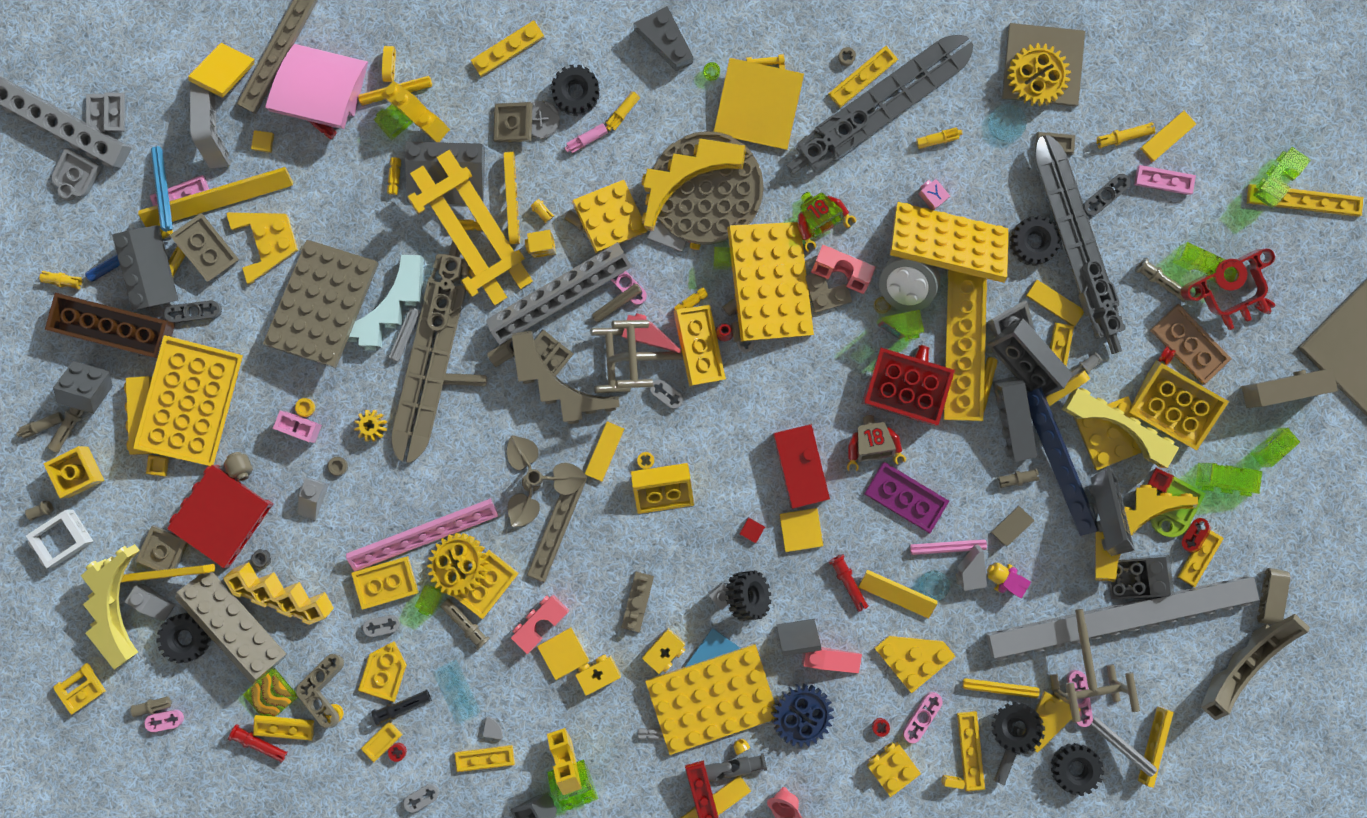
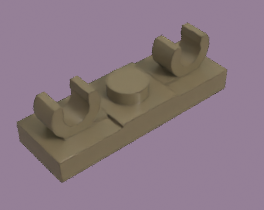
M635 572L621 628L640 632L654 579L653 575Z

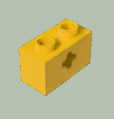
M667 628L642 656V659L658 674L662 671L666 672L672 666V659L675 656L679 658L686 650L683 648L685 642ZM668 647L669 655L665 654L664 656H662L661 649L663 648L665 650Z
M603 654L595 659L596 663L590 666L586 663L578 668L579 671L575 676L586 696L621 678V674L611 655L606 657ZM595 669L602 671L600 678L597 675L593 676Z

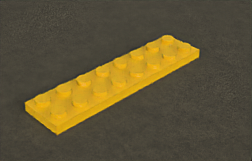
M949 269L945 367L954 369L955 372L944 406V420L983 421L987 279Z

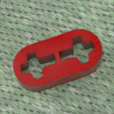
M1195 519L1184 535L1182 546L1188 553L1198 552L1208 537L1211 526L1206 519ZM1204 523L1206 529H1201L1197 534L1198 528L1196 526ZM1194 537H1196L1194 540L1196 546L1188 548L1187 542H1192Z

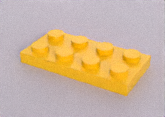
M710 305L673 311L689 386L725 380L726 377Z

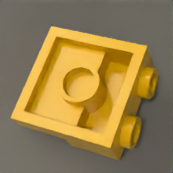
M891 742L884 747L885 751L880 755H873L867 764L870 771L890 797L921 775L898 742Z

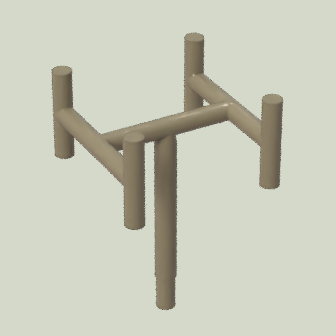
M648 320L612 321V328L590 329L591 336L605 335L608 385L594 386L595 393L630 392L631 388L653 387L652 379L638 380L637 361L683 360L682 351L681 353L673 351L636 352L635 328H649ZM624 328H627L628 351L614 355L613 335H623ZM629 361L630 380H616V362Z
M1076 609L1077 627L1089 689L1075 691L1074 683L1070 682L1066 683L1067 693H1064L1060 690L1058 674H1050L1053 695L1070 705L1072 722L1081 721L1077 699L1112 694L1113 702L1121 701L1119 692L1128 694L1132 712H1139L1140 707L1133 672L1125 673L1126 685L1117 681L1114 664L1106 665L1110 686L1097 688L1083 609Z

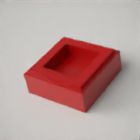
M1155 468L1147 485L1167 493L1175 476Z
M748 517L739 534L757 543L765 526Z

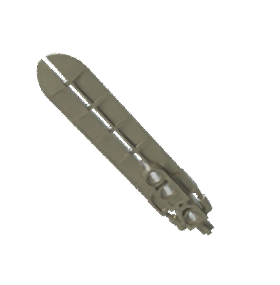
M453 240L449 255H436L433 264L434 269L428 279L424 294V302L392 432L393 449L401 461H404L410 436H412L407 462H413L419 458L429 444L444 384L443 378L446 376L461 309L463 308L466 289L463 285L456 287L454 283L460 280L461 275H463V279L469 276L470 267L465 259L460 258L461 253ZM455 262L456 268L453 271H448V264ZM437 270H439V274L442 277L441 282L434 280ZM442 299L447 300L445 308H439V302ZM441 317L443 319L442 325L435 327V319ZM435 331H436V332H437V335H436V340H435L434 348H431L432 342H433V338H434V334H435ZM432 352L428 373L425 376L429 355ZM423 380H426L421 402L418 404ZM419 408L414 431L411 432L416 409Z

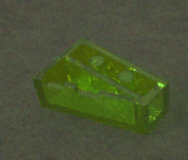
M1198 463L1195 486H1202L1201 490L1214 492V488L1221 489L1220 493L1233 494V491L1240 492L1239 496L1252 497V494H1260L1262 471L1229 465H1217V463Z

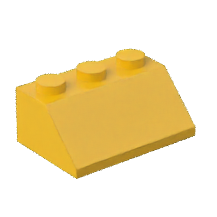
M688 463L631 471L638 514L694 506Z

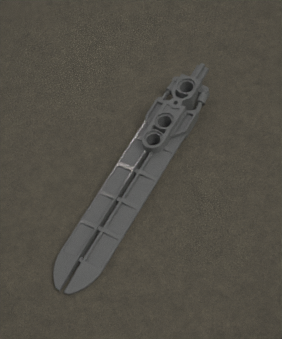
M951 35L936 41L839 112L823 121L808 136L799 141L796 145L799 157L786 165L789 172L794 174L806 165L814 172H818L820 169L828 166V163L841 158L860 142L962 70L971 58L973 43L970 42L953 55H950L952 51L969 40V38L964 35ZM944 57H946V60H944L942 63H940L939 65H937L935 68H933V69L930 70L929 72L927 71V70H928L930 67H932L934 64H936V63L939 62L941 59H943ZM922 73L924 74V76H922L921 78H919L917 81H915L914 83H912L910 86H908L907 88L905 87V85H907L908 83H910V82H911L912 80H914L916 77H918V76L921 75ZM900 89L902 90L900 93H898L896 96H894L893 98H891V99H890L889 101H887L886 103H884V104L882 103L884 100H886L887 98H889L891 95H893L894 93H896L898 90H900ZM877 105L879 106V108H877L875 111L868 115V112L870 110L875 108ZM854 118H860L862 124L855 123ZM845 129L847 134L842 135L838 130ZM815 134L821 136V138H814L812 141L810 140ZM830 150L834 156L827 160L824 159L827 151ZM808 151H815L817 153V156H810L808 154Z
M1045 135V143L1043 136L1038 138L1035 147V161L1079 289L1078 297L1083 312L1092 323L1091 327L1094 331V337L1096 339L1106 337L1111 354L1122 352L1116 334L1125 330V324H1123L1122 316H1119L1118 311L1119 299L1114 284L1109 281L1068 157L1062 146L1053 137Z

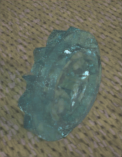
M936 570L927 571V573L921 576L918 583L921 594L937 601L945 598L950 589L947 576ZM928 580L930 582H935L938 580L937 586L939 587L940 591L936 589L930 591L931 586L929 585Z

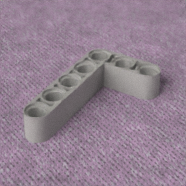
M190 82V132L192 140L210 169L230 166L231 161L228 160L229 152L216 132V96L214 93Z

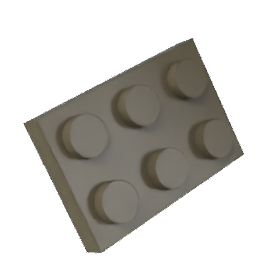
M202 213L170 234V237L207 282L239 260Z

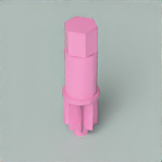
M602 123L567 142L566 152L571 151V153H574L606 135L608 131L605 125Z

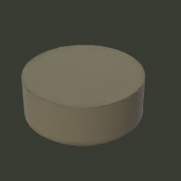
M334 457L328 462V471L334 476H341L346 473L348 463L342 457Z

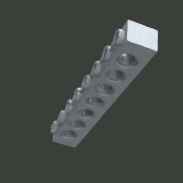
M0 76V105L4 106V111L13 115L17 113L20 115L19 119L30 124L31 122L37 124V129L46 133L48 131L53 133L52 137L64 142L66 140L70 142V147L79 151L81 149L86 151L85 155L95 160L97 158L103 160L102 164L109 168H122L132 149L130 146L91 125L87 126L86 122ZM55 119H57L56 126H54ZM88 137H90V143H89V144H87V139H88ZM106 146V147H107V151H106V153L104 154L103 149H104V147Z
M617 242L486 319L489 330L500 345L512 338V333L523 332L630 269L632 266Z

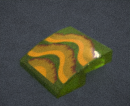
M275 667L243 694L259 715L277 717L299 698Z

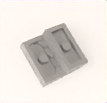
M104 92V94H86V125H91L104 133L125 132V93Z

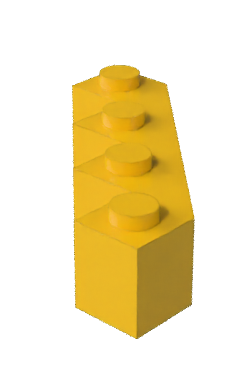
M249 562L233 568L223 578L232 595L251 599L252 603L265 608L266 606L276 609V612L290 618L294 616L308 625L325 619L334 609L325 592L308 598L300 582L283 588L275 572L258 578Z

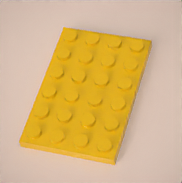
M897 202L890 255L1005 283L1008 264V228L951 215L946 212L933 211L909 203Z
M798 222L728 226L741 342L814 335L809 290L806 281L807 274L803 242L798 230Z
M164 335L133 449L208 466L214 465L243 355Z
M756 644L645 680L669 755L755 727L776 718L771 714V712L777 710L773 707L775 702Z

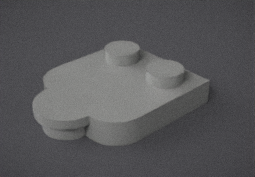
M65 148L52 174V181L58 186L59 196L67 201L73 200L77 196H86L90 192L102 166L69 148Z

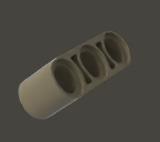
M1267 568L1261 592L1263 597H1260L1258 609L1260 615H1257V620L1259 623L1274 625L1284 619L1290 585V573L1284 570Z

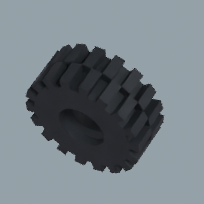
M569 65L570 68L568 69L563 67L562 72L558 71L556 78L552 80L553 86L551 85L554 102L561 111H565L568 115L570 113L573 116H578L580 113L585 115L586 111L590 112L592 107L597 105V99L600 96L597 78L587 67L583 69L582 65H577V67ZM578 84L583 88V94L578 98H573L568 93L570 86Z
M1031 216L1017 224L1015 229L1012 230V236L1009 240L1011 241L1010 249L1014 251L1012 253L1014 257L1017 256L1018 261H1024V264H1032V266L1041 265L1052 259L1058 253L1057 250L1061 246L1059 244L1061 236L1058 237L1059 230L1054 228L1056 225L1054 222L1050 223V219L1047 217L1042 219V216ZM1037 234L1040 236L1042 243L1039 248H1031L1028 245L1027 240L1030 235Z
M756 570L735 573L732 575L733 577L729 578L730 583L726 585V588H728L725 596H728L726 602L730 604L728 609L730 612L733 611L732 615L737 617L739 621L762 619L767 615L766 612L770 610L768 606L772 601L769 599L771 592L768 591V588L770 586L765 583L767 579L762 577L763 574L757 573L758 571Z
M188 613L168 618L167 622L162 623L160 626L162 629L157 632L160 638H157L156 642L161 643L158 649L159 651H164L161 655L164 658L168 656V661H176L178 664L198 659V657L205 653V650H208L209 645L207 644L211 642V638L208 637L206 632ZM182 630L189 631L192 636V640L188 645H182L178 641V635Z
M1012 702V705L1007 703L1004 705V709L1000 707L998 709L1000 713L994 715L993 718L996 720L991 725L994 727L992 734L996 736L994 738L996 742L1007 751L1018 755L1020 753L1024 755L1029 754V750L1035 751L1034 747L1036 745L1040 746L1041 742L1039 741L1044 739L1045 736L1042 734V731H1045V726L1042 725L1044 722L1039 714L1030 706L1021 702L1020 704ZM1017 721L1023 722L1026 726V731L1022 736H1015L1012 733V725Z
M1066 744V748H1059L1060 752H1055L1054 754L1055 760H1051L1053 768H1051L1052 777L1057 784L1072 795L1084 796V792L1090 794L1092 793V788L1096 790L1098 788L1097 782L1102 783L1103 780L1100 778V775H1104V771L1101 769L1104 766L1099 761L1100 757L1083 744ZM1075 761L1083 764L1084 769L1079 776H1073L1069 771L1070 765Z

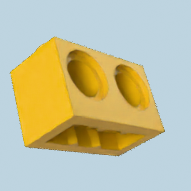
M550 230L527 233L528 239H525L526 251L533 258L556 255L554 236Z

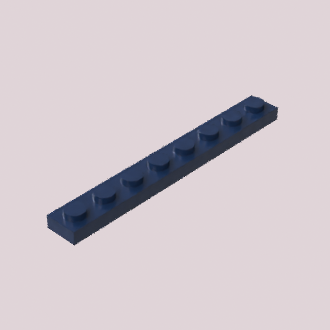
M1042 387L1028 391L1027 398L1031 419L1079 535L1083 536L1098 532L1097 520Z

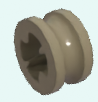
M850 47L843 48L838 55V60L843 66L852 65L856 58L855 51ZM843 53H844V54L850 53V54H851L850 58H852V59H851V60L847 59V60L845 61V60L843 59L844 55H842V54H843Z

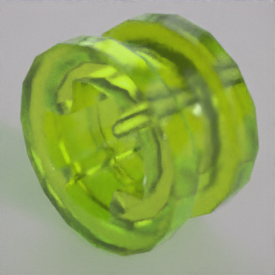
M714 62L707 63L703 69L704 77L709 81L717 80L720 76L719 65ZM710 67H712L713 70H717L714 76H711L710 73L706 72L709 71Z

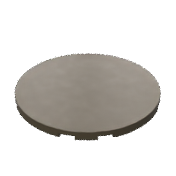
M704 131L692 133L668 146L657 163H655L653 169L670 172L668 171L669 159L673 158V153L696 157L694 156L695 144H699V138L738 145L744 144L729 135L719 132ZM746 146L743 169H720L698 175L684 183L671 195L658 216L659 221L669 232L689 243L712 245L729 240L728 226L751 224L760 209L764 185L760 166L753 153Z

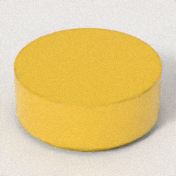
M301 398L295 404V411L301 417H309L315 411V404L311 399Z

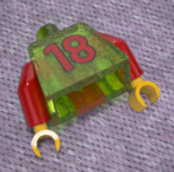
M805 192L800 198L803 204L799 206L798 230L802 240L806 242L804 249L809 252L807 248L808 243H812L814 249H816V243L811 241V237L813 239L817 238L842 221L846 228H850L848 219L856 223V218L849 216V211L838 198L826 196L824 193H819L813 197L810 192Z

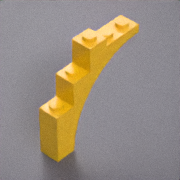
M699 138V144H695L694 156L696 157L673 153V158L669 159L668 171L670 172L647 168L646 174L642 176L641 183L645 191L650 192V194H647L645 205H648L647 212H644L642 216V224H644L645 229L654 231L657 218L664 204L687 181L713 170L743 169L746 153L745 145Z
M1151 485L1136 487L1135 510H1132L1131 507H1124L1131 536L1141 526L1157 516L1179 509L1196 508L1198 497H1193V494L1188 493L1180 494V496H1172L1171 493H1160V496H1157V488H1152ZM1100 531L1096 532L1095 581L1115 582L1117 565L1121 554L1111 556L1107 550L1104 551L1101 539H1104L1103 532L1100 533Z

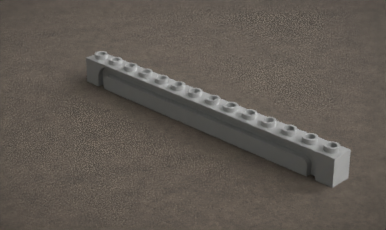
M1243 576L1228 581L1175 591L1172 596L1148 597L1084 611V618L1088 637L1100 639L1103 637V634L1118 635L1121 634V630L1136 631L1140 629V626L1154 627L1158 626L1159 622L1162 621L1172 623L1178 621L1177 618L1180 617L1185 619L1195 618L1198 613H1203L1204 615L1213 614L1217 609L1231 610L1234 609L1235 605L1239 604L1241 606L1253 605V601L1259 600L1254 577ZM1076 613L985 633L990 656L997 658V660L1008 659V655L1012 654L1016 656L1026 655L1027 651L1034 650V652L1045 651L1048 646H1053V648L1063 647L1065 643L1071 641L1072 644L1080 643Z

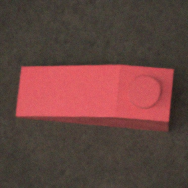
M636 313L635 316L628 315L627 320H647V316ZM649 321V328H635V342L681 353V349L652 322ZM624 328L622 337H624V338H626V339H627V328Z
M821 647V651L803 653L802 665L804 667L859 673L862 654L824 647Z

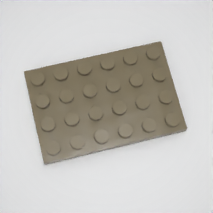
M306 240L263 344L267 347L337 368L379 263L372 259Z

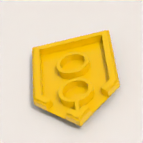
M395 641L369 654L358 688L359 692L395 702L407 666Z

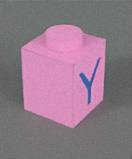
M937 179L932 182L928 180L920 187L922 190L919 192V196L933 211L950 197Z

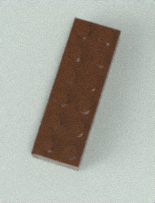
M55 292L45 330L158 358L163 336L172 337L175 323Z

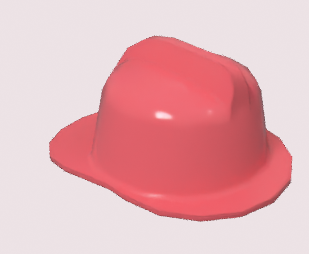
M782 787L773 798L767 800V805L775 818H802L798 811V798L790 793L786 787Z

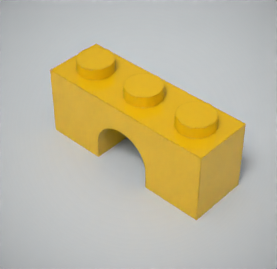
M566 728L548 733L549 748L556 766H553L555 780L560 791L565 795L582 789L573 743Z

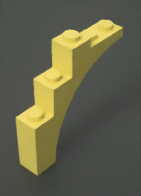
M135 544L129 548L124 546L116 551L115 554L117 556L115 558L112 556L98 563L96 560L85 567L87 570L80 575L93 591L87 596L89 600L83 604L95 619L90 624L92 628L85 634L114 670L138 653L124 628L119 606L120 583L124 571L131 559L140 551Z

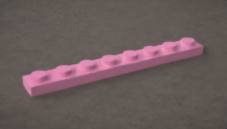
M490 498L346 553V559L355 572L444 538L449 534L457 533L498 517V512Z

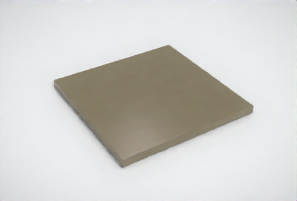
M1367 279L1298 347L1320 370L1333 368L1337 387L1366 416Z

